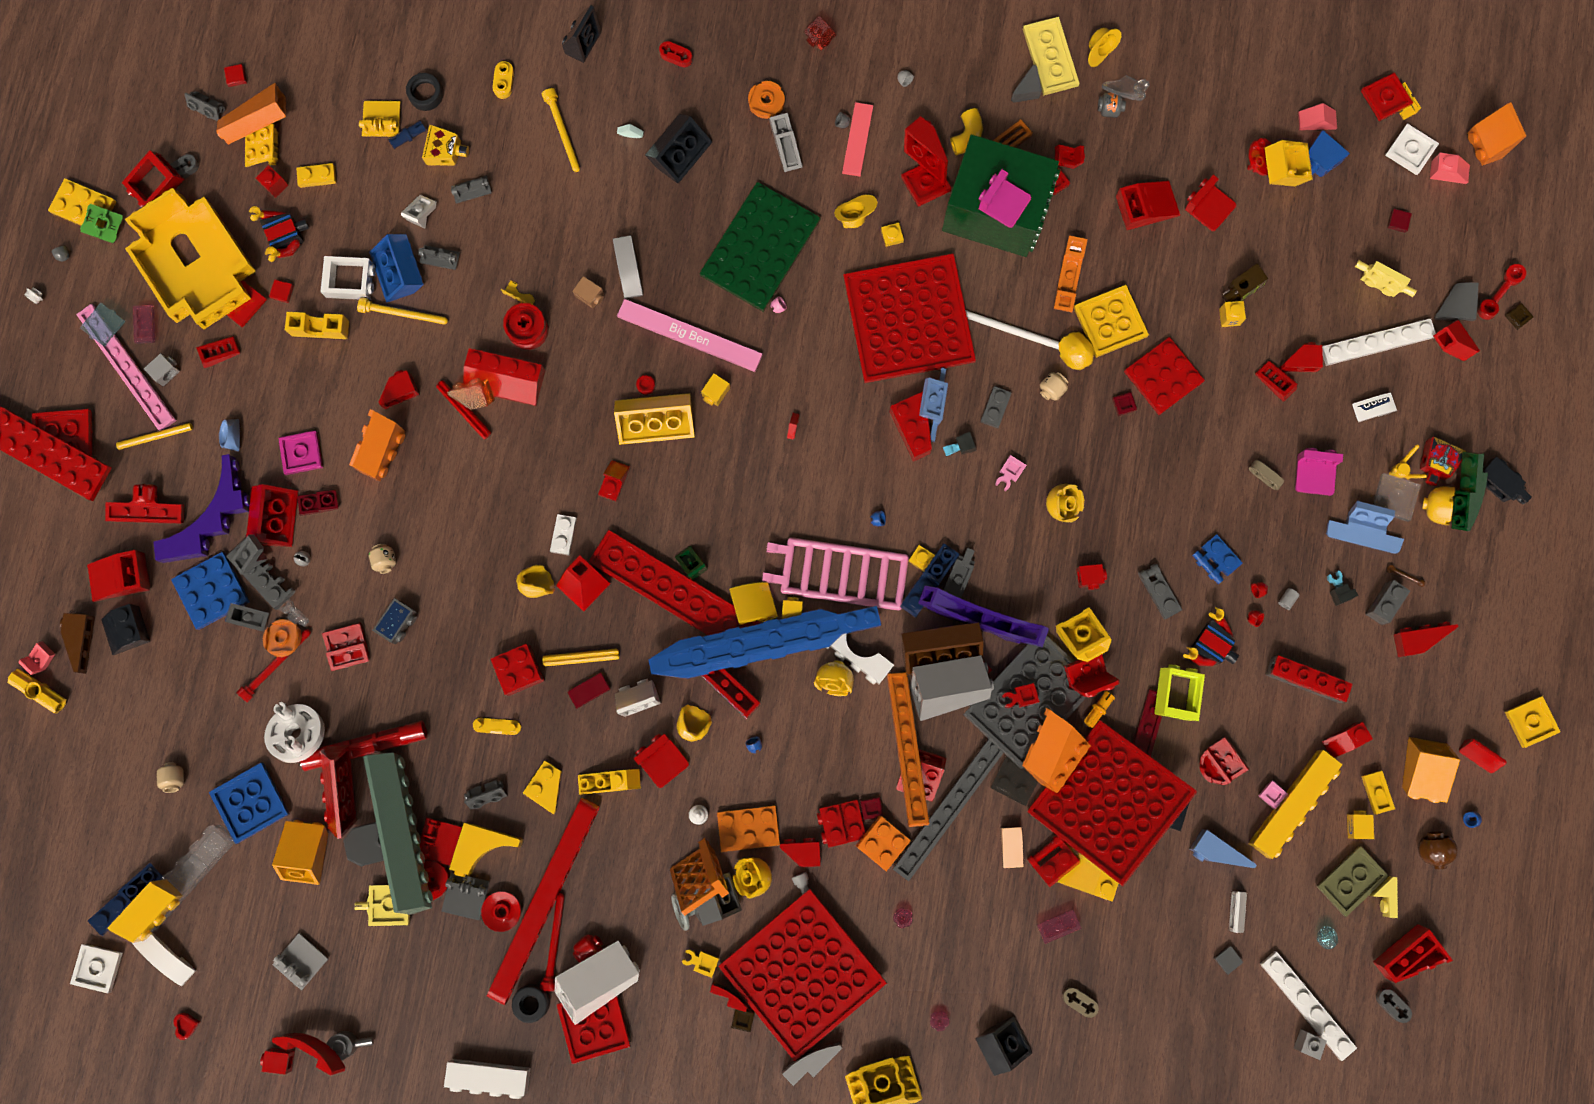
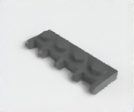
M244 540L226 556L232 564L231 560ZM270 563L264 567L260 564L247 573L242 574L275 610H278L296 592L293 588H290L287 592L284 590L281 584L285 579L282 576L276 580L272 577L269 571L273 566Z

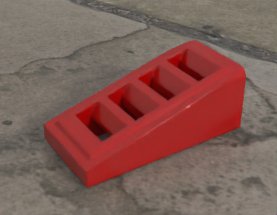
M234 336L196 347L204 368L211 367L240 354ZM227 344L231 345L232 351L228 350ZM220 347H223L225 353L221 354V351H220L219 348H220ZM216 350L218 355L214 356L212 351ZM206 353H209V355H210L209 358H206V356H205Z
M1270 361L1255 373L1283 402L1297 389L1298 384ZM1271 369L1272 372L1266 377L1264 374ZM1273 376H1278L1273 381L1270 380ZM1282 380L1283 383L1280 386H1277L1276 384H1278Z

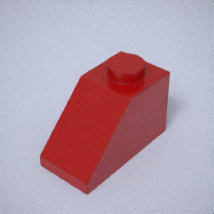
M1314 342L1305 343L1279 369L1282 372H1318L1323 368L1322 345H1316Z
M407 370L397 371L394 373V376L389 377L379 399V404L382 408H390L419 395L412 375Z
M1357 722L1323 740L1322 743L1329 755L1335 758L1373 740L1364 723Z

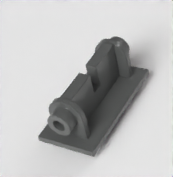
M192 91L190 94L184 93L187 107L205 115L207 118L217 121L219 120V114L225 111L222 103L213 99L207 103L209 97L198 91Z
M487 176L451 186V192L454 195L456 204L492 193Z
M424 245L423 248H419V255H421L419 263L456 270L460 252Z
M495 780L484 784L486 790L484 792L481 786L467 790V793L464 794V803L471 810L481 808L484 804L500 801L507 796L506 792L502 789L504 788L502 780Z

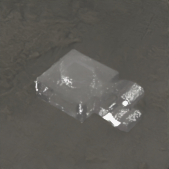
M288 599L286 606H281L278 610L285 614L288 613L287 618L292 623L296 624L298 622L305 627L309 620L295 607L294 602Z

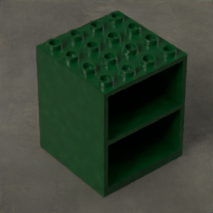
M971 134L948 202L942 231L1027 257L1029 252H1033L1041 233L1049 203L1054 193L1055 184L1061 171L1058 168L1059 161ZM1001 169L1008 172L1006 181L1031 196L1029 204L1012 228L1005 226L979 210L980 195L984 189L988 191L991 186L989 184L991 178L995 173L998 175Z

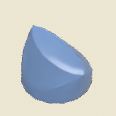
M239 419L222 421L219 431V443L222 448L239 451Z

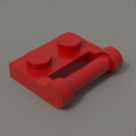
M1057 835L1033 857L1029 856L1027 858L1028 862L1049 887L1053 886L1080 864L1078 858ZM1059 846L1062 849L1044 865L1039 866L1038 862Z

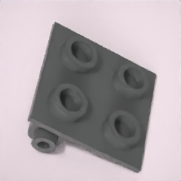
M451 872L450 879L446 881L447 891L441 912L480 921L481 908L485 901L489 881L469 876L461 877Z

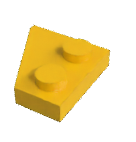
M545 760L523 794L552 814H555L562 771Z

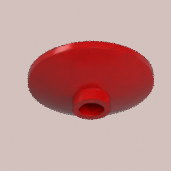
M500 891L493 893L486 898L482 905V920L493 931H508L520 919V903L514 895L508 892ZM501 907L506 910L504 915H501L499 912Z

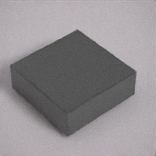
M1228 946L1214 957L1227 975L1243 963L1231 946Z

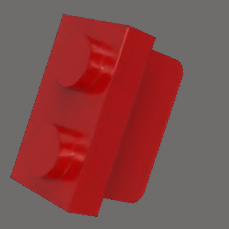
M1214 174L1209 180L1205 178L1199 185L1201 189L1197 193L1194 191L1187 199L1189 203L1185 208L1189 214L1211 231H1216L1236 208V203L1215 187L1219 178Z
M1102 654L1089 662L1078 660L1064 666L1070 688L1084 697H1094L1098 692L1112 690L1116 685L1120 684L1118 678L1107 672Z
M659 733L651 740L652 744L647 748L643 746L635 753L637 756L634 760L638 765H641L658 788H663L689 766V762L667 734L661 736Z

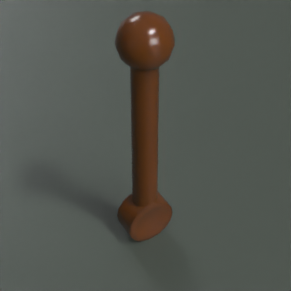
M1389 565L1386 568L1388 573L1394 572L1417 583L1419 587L1425 586L1424 580H1418L1395 569L1393 565Z

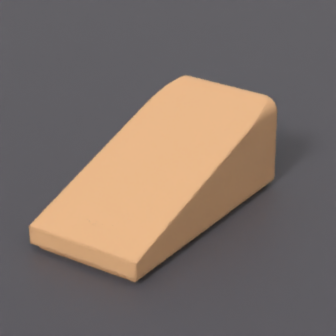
M1022 827L1001 828L1003 868L1023 867Z

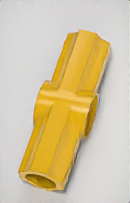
M17 668L9 675L7 683L23 692L27 698L35 700L53 713L57 714L65 707L67 699L50 689L47 684L39 682L23 670ZM38 687L39 693L36 695L35 690Z

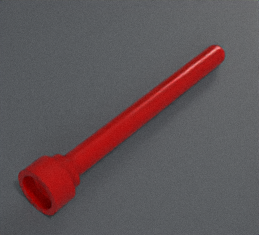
M305 629L301 633L300 645L310 636L311 631L309 629ZM290 655L276 657L249 685L242 686L236 693L248 703L254 697V690Z
M559 893L556 898L546 976L543 977V981L540 983V989L543 991H555V978L553 977L564 904V895L562 893Z

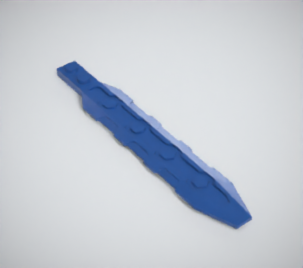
M877 606L843 614L818 609L802 613L799 616L781 620L773 619L764 621L763 624L745 628L737 627L718 634L679 640L648 660L651 674L688 679L706 675L716 670L730 667L737 668L752 662L770 658L773 660L785 657L788 654L827 648L843 634L881 626Z

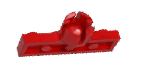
M136 484L133 486V499L131 502L105 503V521L184 523V504H161L157 500L156 485Z

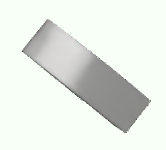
M788 113L770 117L769 122L784 172L802 168Z
M625 236L613 239L624 298L643 296L632 237Z
M838 1042L813 1049L789 1064L782 1071V1075L793 1086L807 1072L814 1078L842 1049V1045Z

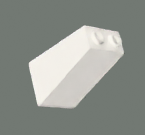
M619 941L555 977V993L574 1025L638 981L639 967L630 960L627 948L624 945L621 946Z

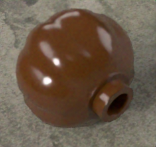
M1442 831L1428 832V840L1427 837H1423L1419 843V855L1425 863L1433 865L1434 869H1446L1447 865L1452 863L1457 857V844L1450 836H1445Z

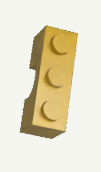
M286 312L285 331L291 336L348 339L349 320L344 315L324 314L323 318H318L302 312Z

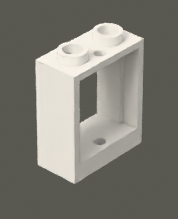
M324 256L321 293L326 298L360 299L362 297L370 300L371 294L374 292L372 278L375 276L376 267L369 258ZM337 265L363 266L361 290L335 288Z

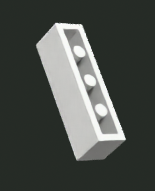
M451 1059L447 1062L444 1087L450 1088V1091L461 1092L464 1089L470 1090L469 1093L471 1094L490 1092V1096L498 1097L502 1094H508L510 1098L521 1099V1096H525L528 1092L531 1068Z

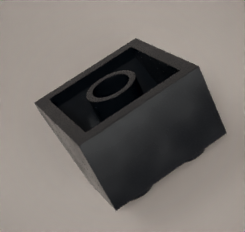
M133 604L124 605L111 610L101 619L112 655H117L150 642L139 606Z
M1014 1016L987 1029L975 1038L994 1076L1012 1071L1033 1053Z

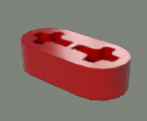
M669 41L663 42L659 46L660 56L663 60L684 68L692 64V53L687 48ZM670 48L671 52L665 54L664 50ZM687 55V59L681 61V57Z

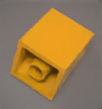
M1409 737L1402 788L1410 798H1424L1434 803H1439L1440 801L1447 803L1460 762L1459 757L1448 744Z
M293 820V822L285 821L272 863L281 880L320 885L328 832L323 824L318 822L308 824L300 820Z

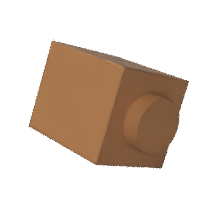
M584 276L573 290L576 298L593 309L604 298L602 288Z

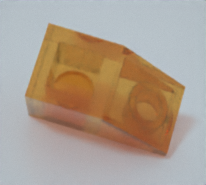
M480 378L470 380L467 384L458 382L453 384V388L447 392L448 396L471 410L486 407L495 401L488 379L480 380Z

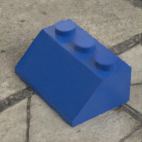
M387 234L370 251L386 302L414 294L423 286L422 277L420 276L407 234Z

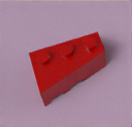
M1417 924L1376 958L1373 963L1385 978L1398 983L1418 975L1421 971L1431 970L1439 964L1449 963L1453 960L1430 929Z

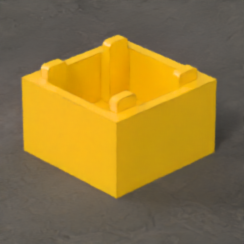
M1281 140L1265 147L1269 184L1295 187L1313 180L1308 143Z

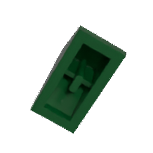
M691 546L675 556L692 581L707 571L706 566Z

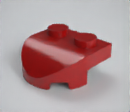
M1226 736L1209 746L1203 752L1200 759L1199 767L1201 774L1210 783L1226 785L1249 770V767Z

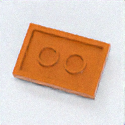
M776 806L717 812L721 852L780 845Z

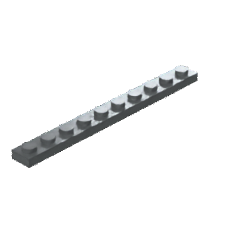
M990 739L986 741L930 817L929 825H925L893 867V870L907 881L912 878L1002 756L1003 752Z

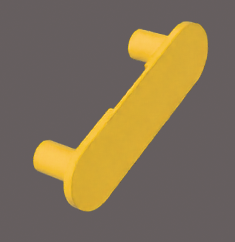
M477 718L473 722V729L480 733L517 735L521 731V725L515 720Z

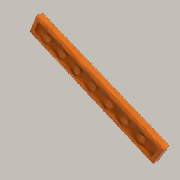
M906 672L887 674L908 826L929 825V817L908 677Z

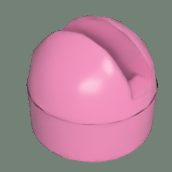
M777 297L771 302L770 307H774L773 312L781 313L787 309L786 303L781 297Z

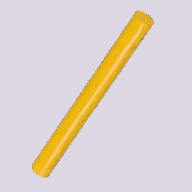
M191 423L117 442L116 446L118 450L193 430V426Z

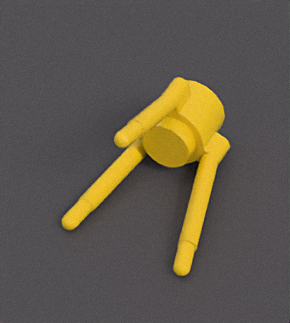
M1418 444L1400 460V463L1392 467L1389 475L1396 479L1405 477L1407 480L1427 477L1426 474H1410V467L1406 463L1419 448Z

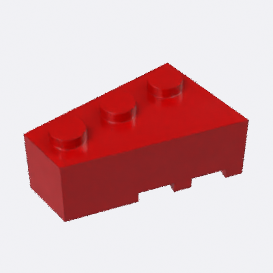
M923 392L890 406L889 410L913 462L929 455L932 450L928 418L919 416Z

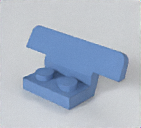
M941 368L940 381L926 378L924 382L919 416L933 419L931 442H935L937 427L943 420L948 383L945 382L946 369Z
M1357 501L1348 512L1346 524L1331 520L1327 523L1326 534L1330 538L1393 554L1400 551L1404 541L1402 538L1386 535L1387 526L1395 517V510Z

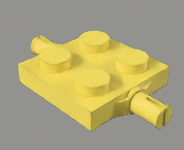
M1358 260L1355 265L1356 268L1364 271L1360 280L1370 287L1381 290L1387 296L1395 297L1399 292H1404L1413 297L1417 290L1408 286L1410 278L1377 261L1374 264L1368 265Z
M370 885L367 902H355V905H362L356 906L355 910H367L369 916L368 926L410 925V915L394 913L389 885Z

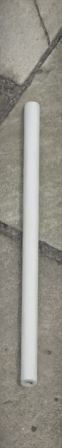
M965 310L967 319L1059 350L1058 341Z

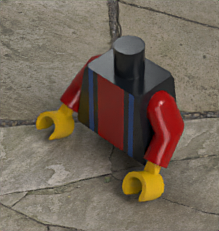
M256 206L251 207L249 210L250 213L257 214L251 215L250 219L252 221H257L259 217L262 219L260 223L270 245L266 249L265 255L271 254L268 258L271 262L275 261L276 257L293 256L300 247V244L304 242L300 232L310 229L305 218L295 221L288 213L270 210L261 211Z
M1215 607L1216 614L1209 613V616L1213 619L1206 623L1192 646L1187 647L1189 655H1183L1184 658L1190 659L1198 666L1218 665L1224 659L1234 664L1239 658V654L1231 650L1235 643L1233 633L1224 618V611L1218 607Z

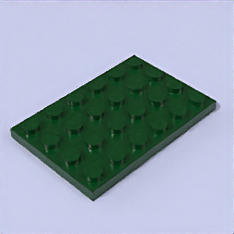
M757 182L699 274L706 280L764 312L821 218Z

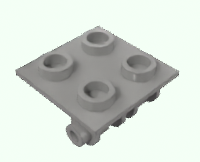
M299 933L282 954L274 958L272 965L302 991L326 963L328 958Z

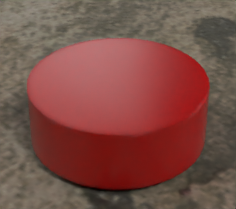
M648 375L640 376L636 381L637 390L643 395L651 394L655 390L653 378Z

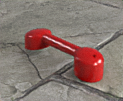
M1511 265L1504 273L1505 282L1491 299L1484 300L1478 306L1477 313L1482 319L1490 320L1494 318L1499 312V305L1497 303L1507 290L1525 279L1526 269L1523 265Z

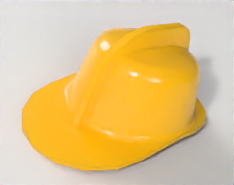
M1100 28L1092 35L1089 41L1091 51L1088 58V64L1091 67L1098 66L1118 46L1121 40L1119 29Z
M861 195L839 205L835 209L834 214L839 221H842L844 228H858L865 222L866 216L876 209L878 202L872 195Z

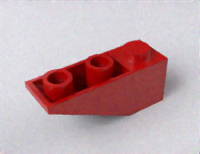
M1450 622L1438 623V627L1431 628L1430 624L1419 626V630L1412 631V627L1400 629V633L1393 634L1398 657L1425 653L1458 628V624L1451 625Z

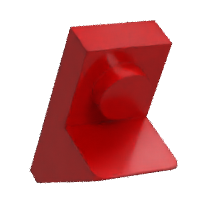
M612 460L603 473L605 478L598 495L617 502L630 466Z

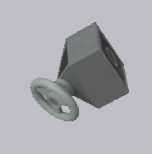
M730 873L723 874L729 894L722 898L718 893L685 916L680 910L676 892L672 893L673 909L683 930L687 931L689 929V917L696 915L704 926L742 911Z

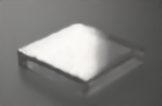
M1383 473L1380 477L1373 505L1395 510V518L1409 522L1412 519L1421 485Z

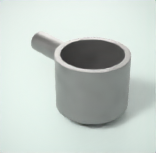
M342 1031L332 1036L328 1040L327 1045L336 1052L341 1060H345L355 1053L357 1047L374 1045V1038L357 1039L353 1033Z

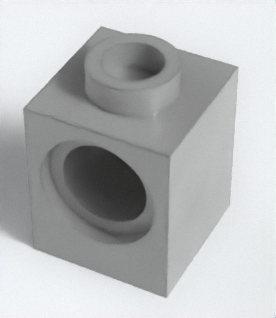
M161 353L144 368L163 387L180 372L176 367L177 362L172 357H165Z
M1300 1029L1294 1049L1320 1060L1327 1040Z

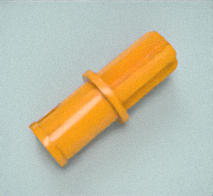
M1105 691L1099 701L1092 705L1093 709L1084 719V723L1093 728L1101 716L1106 714L1107 708L1115 700V697L1112 694L1109 696V692Z

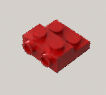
M858 800L819 808L820 813H816L819 825L823 824L824 832L821 833L823 845L827 844L828 848L858 841L865 834Z

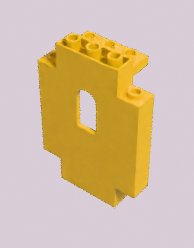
M172 188L165 191L155 200L148 202L144 207L133 212L125 219L128 225L141 237L139 240L133 241L125 249L167 315L176 323L191 315L196 324L202 329H206L251 299L240 281L254 273L255 269L212 204L205 197L189 205L187 200ZM179 234L187 235L201 256L186 267L172 247L174 237Z

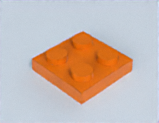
M879 815L856 844V847L887 872L911 840Z

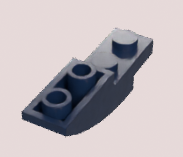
M943 544L900 607L916 618L924 607L918 604L924 587L937 588L959 556V553Z
M149 863L118 891L119 893L94 914L88 922L103 936L109 931L107 929L109 925L149 882L162 880L164 877Z

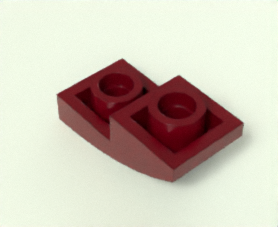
M336 490L297 496L300 516L338 509Z

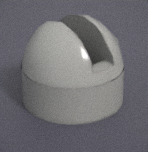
M907 70L900 71L897 77L903 87L908 86L914 78Z
M298 551L294 555V562L299 566H307L311 561L310 554L305 551ZM298 556L305 557V561L298 559Z

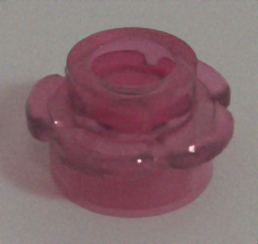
M900 908L894 914L893 921L899 928L909 927L912 924V913L909 910Z
M943 1011L932 1013L931 1027L937 1031H944L945 1027H948L950 1023L947 1014Z

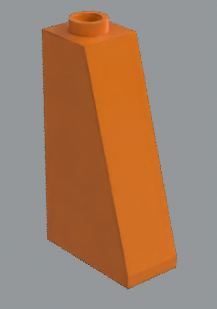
M276 83L270 85L217 120L216 132L218 136L224 139L227 144H231L286 117V97Z

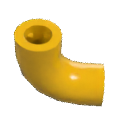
M977 108L967 110L961 115L965 126L964 132L950 138L951 147L956 156L965 153L971 134L979 137L982 136L983 124Z

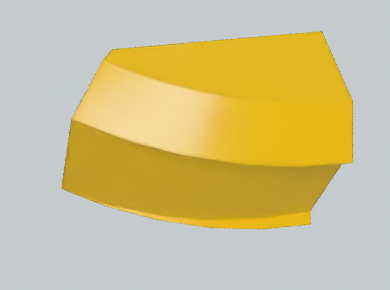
M1090 607L1064 623L1056 625L1057 634L1079 660L1089 662L1109 649L1111 638Z

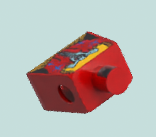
M1436 437L1426 440L1420 464V470L1428 473L1425 482L1429 485L1437 486L1439 479L1446 480L1450 478L1462 462L1463 452L1467 451Z

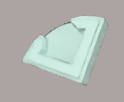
M632 124L620 126L617 129V134L625 137H643L644 131Z

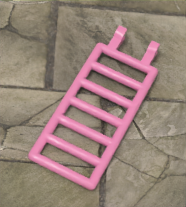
M789 538L787 546L768 542L767 552L786 554L783 576L763 573L762 582L781 584V593L870 607L877 606V608L898 611L902 609L900 606L903 603L909 561L907 554L799 538ZM795 546L806 547L800 588L789 587ZM814 548L825 550L819 591L808 590ZM833 551L844 553L838 594L827 593ZM851 554L863 555L857 597L846 595ZM870 557L882 558L876 600L865 598ZM889 559L901 561L895 602L884 601Z

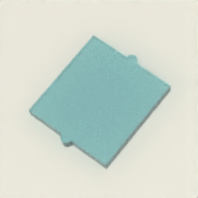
M100 303L81 325L80 329L86 332L90 339H95L105 347L125 323V320L115 314L116 311L110 310Z

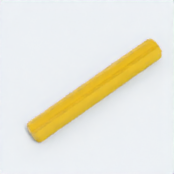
M608 649L543 656V665L555 666L619 659V650Z

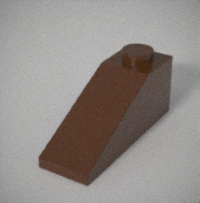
M63 613V618L60 620V632L73 672L86 674L95 617Z

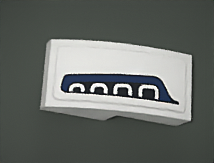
M1391 393L1352 404L1358 422L1397 411Z

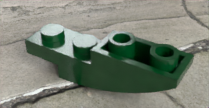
M1463 452L1460 490H1456L1454 493L1451 529L1470 531L1479 514L1488 472H1483V453Z

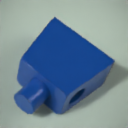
M1324 130L1309 149L1312 175L1316 173L1319 177H1323L1341 164L1350 154Z

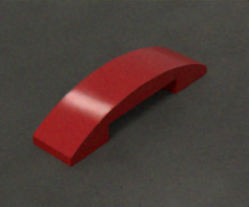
M289 1033L272 1038L274 1044L285 1050L297 1047L318 1059L316 1068L330 1076L345 1071L346 1067L336 1052L314 1036L304 1033Z

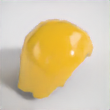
M1071 332L1059 342V356L1068 367L1082 370L1093 363L1094 348L1082 333Z
M533 565L522 570L517 575L518 590L528 598H538L553 594L555 591L551 574L544 569L543 565Z
M685 705L681 708L677 720L678 734L690 742L701 740L708 733L712 724L711 716L698 707Z

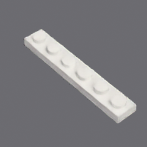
M1427 319L1323 346V358L1326 366L1433 339V335L1436 332L1432 320Z
M1274 951L1260 963L1322 1039L1327 1040L1326 1044L1339 1060L1343 1061L1357 1049L1278 952Z

